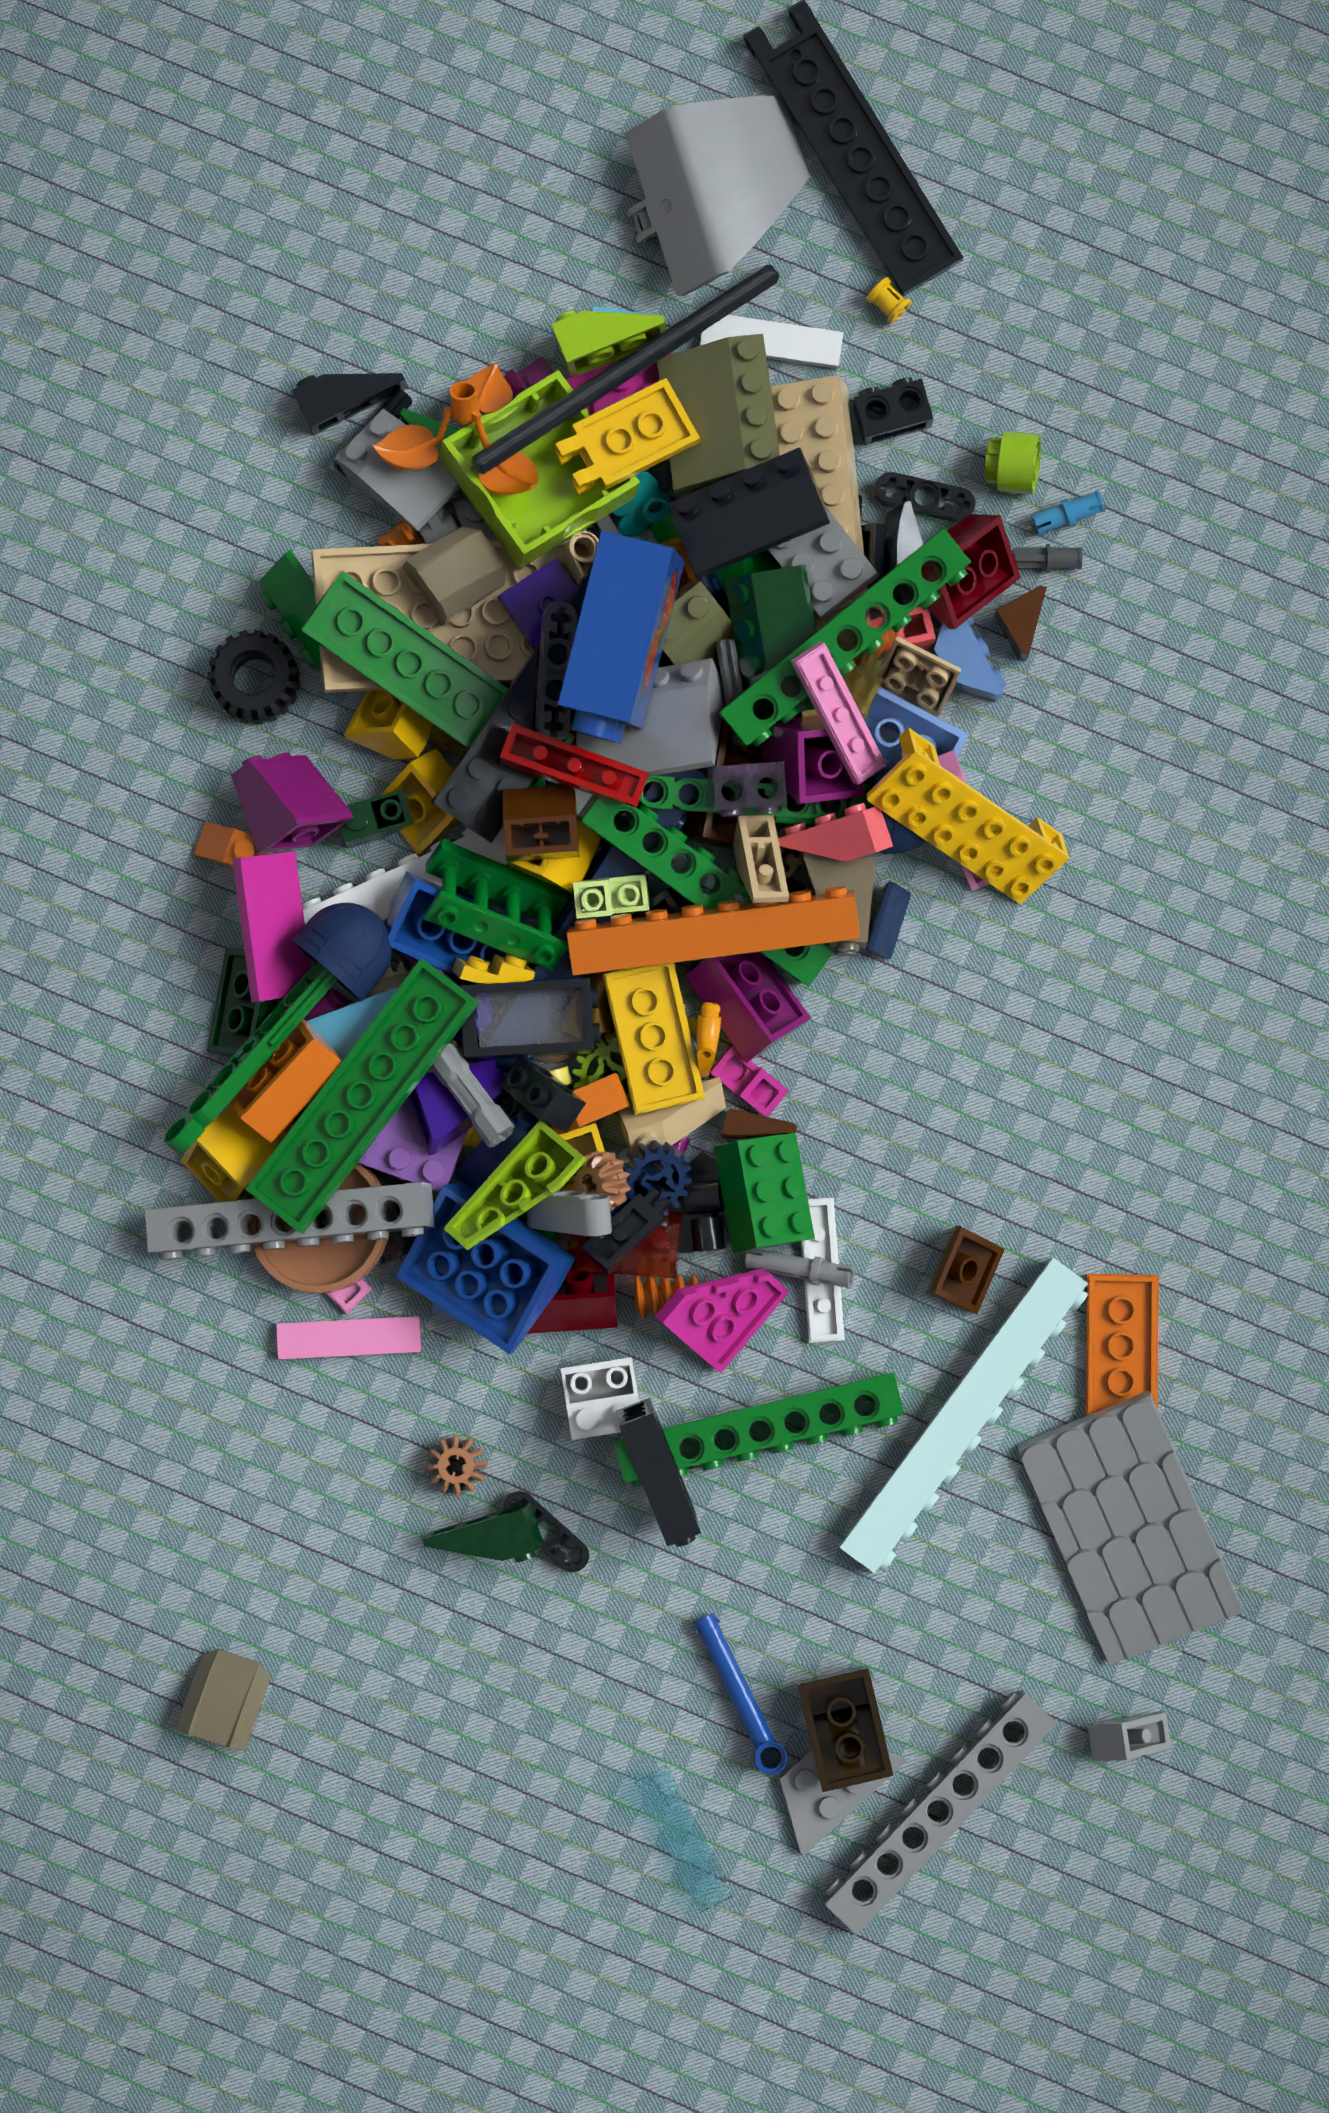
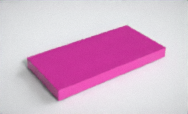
M295 851L232 859L251 1002L284 998L311 968L310 958L291 941L305 925Z

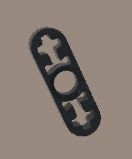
M895 472L884 473L876 481L875 497L880 504L886 507L896 508L904 503L905 494L896 492L892 498L886 497V490L881 489V486L885 487L889 481H893L896 483L895 488L901 491H906L907 484L913 485L910 490L909 501H911L914 513L959 522L967 515L973 514L976 502L973 494L962 487ZM927 488L934 493L935 501L933 504L921 506L916 502L915 493L919 489ZM941 492L947 493L945 501L955 502L957 497L964 498L963 502L969 506V509L963 508L961 513L954 512L955 507L946 503L943 505V510L937 509L941 500Z
M516 1491L505 1499L503 1510L513 1507L511 1501L514 1498L517 1501L525 1498L531 1503L534 1514L536 1509L543 1513L542 1516L536 1519L537 1524L543 1521H550L556 1526L557 1535L555 1539L550 1542H544L539 1548L561 1568L568 1572H578L587 1565L590 1554L586 1544L529 1493ZM563 1533L570 1538L564 1542L570 1549H574L576 1546L581 1548L582 1552L579 1556L583 1561L579 1565L576 1562L568 1565L564 1561L567 1555L561 1548L558 1549L557 1554L550 1550L551 1547L561 1540Z

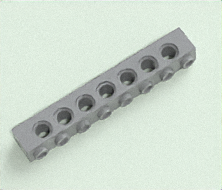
M417 1182L337 1190L321 1210V1212L325 1209L328 1210L330 1214L329 1224L325 1228H321L317 1216L304 1234L299 1233L294 1228L287 1232L284 1228V1220L258 1199L145 1210L148 1253L160 1254V1260L182 1259V1252L194 1251L195 1257L215 1256L216 1249L229 1248V1253L234 1254L251 1252V1245L263 1244V1250L285 1249V1242L297 1241L298 1247L319 1245V1239L332 1238V1243L354 1242V1235L367 1234V1240L388 1239L389 1232L402 1231V1237L424 1235L425 1228H435L432 1184ZM396 1202L400 1207V1215L395 1221L391 1222L388 1218L387 1210L392 1203ZM358 1206H362L365 1210V1218L361 1224L356 1225L353 1221V1212ZM257 1216L261 1221V1228L257 1234L253 1235L250 1232L249 1224ZM220 1220H224L227 1227L226 1233L223 1237L218 1238L215 1233V1227ZM189 1223L192 1228V1235L185 1242L182 1239L181 1230L185 1224Z
M1024 1691L1019 1695L1015 1692L1011 1693L999 1706L1003 1712L993 1722L989 1718L984 1721L974 1733L978 1738L968 1748L962 1745L951 1756L949 1761L952 1765L944 1774L937 1771L924 1785L928 1791L919 1800L914 1797L910 1799L899 1812L903 1817L893 1827L888 1823L875 1836L874 1840L877 1844L871 1851L867 1853L865 1850H862L849 1864L852 1871L843 1880L839 1876L836 1877L824 1890V1893L827 1895L823 1900L824 1905L855 1935L873 1919L1057 1725ZM1010 1721H1017L1022 1726V1733L1016 1740H1007L1003 1736V1728ZM987 1747L995 1749L997 1752L995 1763L988 1767L981 1766L978 1762L979 1752ZM967 1774L971 1776L972 1786L967 1792L959 1793L953 1789V1780L957 1775ZM936 1800L944 1801L947 1804V1812L940 1819L929 1817L927 1812L930 1803ZM909 1827H917L922 1831V1839L916 1845H907L902 1840L904 1831ZM885 1853H891L897 1857L896 1867L889 1872L881 1871L877 1867L879 1857ZM858 1880H867L872 1884V1891L865 1898H858L852 1893V1887Z

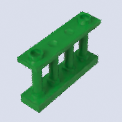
M444 839L439 842L425 863V872L442 879V890H440L425 912L424 919L552 971L569 948L568 942L551 935V924L567 903L568 892ZM456 885L474 892V903L456 897ZM488 898L506 905V917L488 910ZM520 911L537 918V929L520 923Z

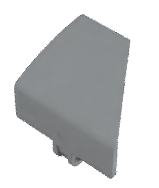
M780 96L735 97L676 105L662 110L626 133L646 199L628 209V216L631 220H634L638 233L635 238L639 246L651 245L660 241L677 296H686L730 272L778 219L810 178L790 113Z

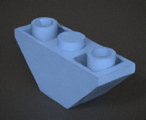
M972 617L956 629H949L942 623L932 654L962 669L954 689L993 702L1000 700L1004 694L1002 688L1006 686L1005 681L998 668H991L986 658L990 653L981 636L975 637L970 627L974 624Z

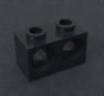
M912 377L902 378L893 382V387L879 390L878 387L866 388L858 393L859 396L854 397L853 409L864 446L932 427L934 418L922 378L914 381ZM903 398H912L918 403V408L913 411H906L900 406L899 402ZM871 407H878L884 412L885 416L880 420H871L866 415V410Z
M518 1056L499 1085L536 1118L567 1133L586 1104L585 1101L547 1069L521 1056Z

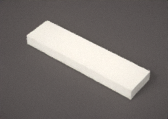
M727 315L702 332L700 346L727 337L763 334L767 359L838 369L844 332Z
M834 1198L808 1199L815 1239L801 1242L802 1258L814 1259L817 1256L824 1258L826 1262L839 1264ZM804 1280L808 1342L845 1340L841 1287L823 1283L817 1286L810 1284V1281Z

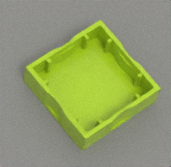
M559 370L518 394L505 407L481 417L489 445L573 391ZM587 408L519 451V453L527 456L535 465L538 473V483L531 490L518 494L496 495L488 492L479 481L478 472L471 463L472 457L483 450L475 422L442 440L439 453L440 460L519 570L572 538L576 533L583 531L633 500L636 496L640 484L636 476L607 490L599 481L588 491L580 495L576 493L571 484V481L574 480L572 474L587 467L580 454L561 465L555 455V450H557L555 444L574 436L572 425L590 416Z

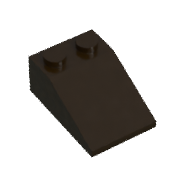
M867 1665L796 1681L822 1792L894 1776Z

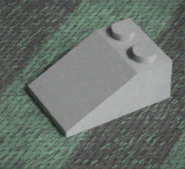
M382 409L335 457V460L351 483L413 529L419 531L457 492L460 486L440 458L432 465L419 470L399 469L383 461L375 453L373 444L383 440L392 431L407 425L385 409Z

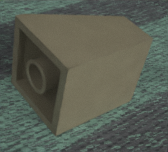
M804 852L801 868L811 896L825 894L826 888L835 886H846L847 891L855 890L860 939L830 942L827 945L828 948H835L838 955L857 956V952L865 950L868 942L876 858L860 857L844 862Z

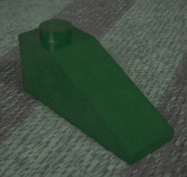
M530 1502L431 1531L422 1539L424 1547L500 1561L514 1558L515 1562H522L535 1557V1551L544 1543Z

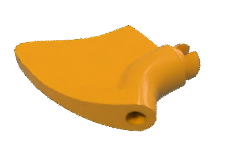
M703 1003L701 1014L698 1015L697 1059L701 1078L708 1079L716 1055L722 1018L719 1016L720 1006L717 1003Z

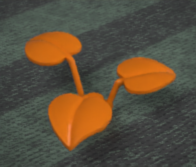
M494 363L477 372L466 381L456 382L450 387L451 406L444 408L445 415L436 437L433 438V433L426 427L407 425L392 431L383 440L373 444V449L383 461L396 468L404 470L426 468L439 458L436 446L442 442L451 417L463 425L475 422L484 449L489 446L481 421V414L487 415L496 412L513 400L512 389L503 377L498 365ZM519 452L487 473H478L479 481L484 488L496 495L522 493L531 490L532 487H536L538 483V473L535 465L527 456Z

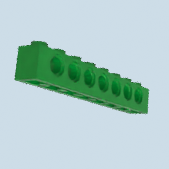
M945 528L941 529L717 714L744 747L750 743H753L755 747L759 746L772 735L769 728L778 720H781L783 724L787 723L800 712L797 705L806 697L809 698L791 663L792 659L816 643L824 642L843 677L856 666L853 659L862 651L868 656L884 643L881 636L890 628L896 633L912 620L909 613L918 605L924 610L940 597L936 591L946 582L952 587L968 574L964 568L971 561ZM925 562H931L937 566L939 575L935 582H928L922 577L921 567ZM897 585H904L910 590L911 599L908 604L900 605L894 600L893 590ZM869 608H877L881 611L883 622L880 627L872 628L866 623L865 613ZM841 631H849L854 635L855 646L852 650L844 651L838 646L837 636ZM786 676H792L799 682L800 689L794 697L786 696L781 690V682ZM758 699L767 700L772 707V713L766 720L758 719L753 713V705Z
M592 795L578 814V821L693 905H703V910L718 908L717 903L727 901L735 894L742 896L743 904L753 903L746 888L741 885L743 881L737 872L728 866L724 871L713 864L716 859L715 856L701 846L694 850L684 842L688 838L685 834L672 825L666 830L656 822L660 816L642 804L638 809ZM620 811H627L630 816L628 826L622 830H617L614 826L615 815ZM655 832L658 836V844L653 850L646 851L642 844L643 838L647 833ZM683 852L687 859L686 866L680 871H674L671 867V860L674 855ZM712 873L715 878L714 887L708 892H702L699 885L701 878L705 874ZM827 943L799 946L792 953H786L785 949L760 951L759 953L796 980L809 987L834 952L825 946Z
M893 1372L662 1429L680 1474L684 1476L689 1474L687 1467L701 1464L704 1471L724 1466L722 1459L732 1456L737 1457V1462L758 1458L757 1450L771 1447L773 1454L793 1449L792 1442L806 1439L807 1445L828 1441L827 1433L841 1430L842 1437L863 1432L862 1425L876 1422L877 1428L898 1423L897 1416L904 1415ZM861 1395H868L874 1401V1410L868 1416H861L855 1411V1400ZM827 1403L836 1405L840 1413L839 1419L831 1425L823 1423L819 1417L821 1407ZM791 1412H798L804 1417V1428L798 1433H791L785 1428V1417ZM757 1420L765 1421L770 1427L768 1438L761 1442L753 1440L749 1434L751 1424ZM721 1429H729L735 1435V1443L728 1450H721L715 1445V1434ZM687 1437L698 1440L701 1447L699 1454L691 1459L685 1458L679 1451L681 1441ZM624 1438L614 1440L624 1483L631 1481L633 1488L643 1486Z

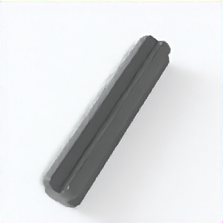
M734 639L720 640L716 643L726 706L743 692ZM731 731L734 745H741L742 743Z

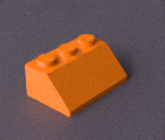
M303 1019L230 1103L240 1119L272 1143L277 1136L287 1132L292 1124V1120L302 1109H306L316 1097V1094L343 1060L336 1050Z

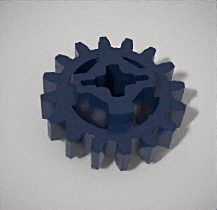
M652 1140L649 1149L642 1143L638 1144L639 1152L636 1155L628 1151L626 1154L629 1162L627 1164L624 1163L623 1171L630 1173L626 1178V1183L632 1189L625 1193L627 1201L622 1204L626 1206L636 1195L642 1194L645 1197L656 1188L661 1193V1197L654 1206L663 1198H667L674 1207L678 1208L680 1204L677 1198L679 1196L687 1197L689 1194L683 1189L684 1185L692 1183V1179L686 1174L691 1170V1166L684 1160V1154L668 1142H665L662 1146L656 1140Z

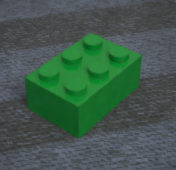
M796 1133L738 1140L714 1147L733 1253L815 1239Z

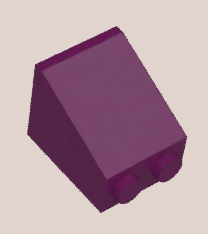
M818 715L795 717L785 724L778 720L769 728L772 735L760 744L761 758L796 803L802 804L864 796V782L859 785L852 782Z
M286 752L269 759H263L260 755L253 756L242 762L243 766L231 775L258 853L313 847L353 818L349 808L306 755L291 756L290 753Z

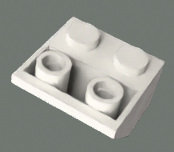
M632 1357L561 1368L572 1440L621 1432L616 1410L639 1402Z

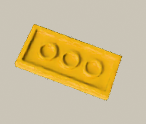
M674 963L628 968L603 974V982L634 1115L705 1099Z

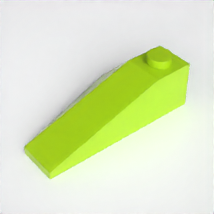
M539 1120L443 1229L465 1249L469 1250L562 1188L587 1159L548 1125Z

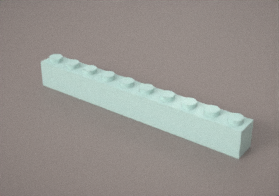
M1055 1258L1049 1259L839 1544V1548L874 1574L878 1568L883 1572L887 1569L896 1556L892 1549L900 1539L906 1542L918 1525L913 1522L921 1510L928 1513L939 1498L934 1493L942 1481L946 1484L951 1482L960 1469L956 1462L964 1452L970 1455L982 1438L977 1435L985 1423L992 1426L1003 1409L998 1405L1006 1394L1012 1398L1024 1382L1020 1375L1026 1367L1030 1366L1033 1369L1046 1352L1041 1348L1048 1337L1055 1340L1063 1330L1067 1322L1062 1320L1067 1311L1070 1308L1076 1311L1088 1295L1083 1291L1088 1284L1086 1281Z

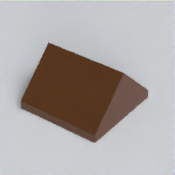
M956 1225L953 1227L926 1293L969 1312L978 1314L1005 1249Z

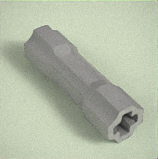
M449 1043L430 1069L461 1105L488 1147H495L513 1133L515 1126L501 1107L493 1102L469 1069V1064L455 1045Z

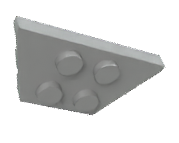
M812 1748L780 1777L799 1850L802 1855L807 1854L889 1777L822 1792ZM888 1751L894 1774L907 1761L903 1756Z

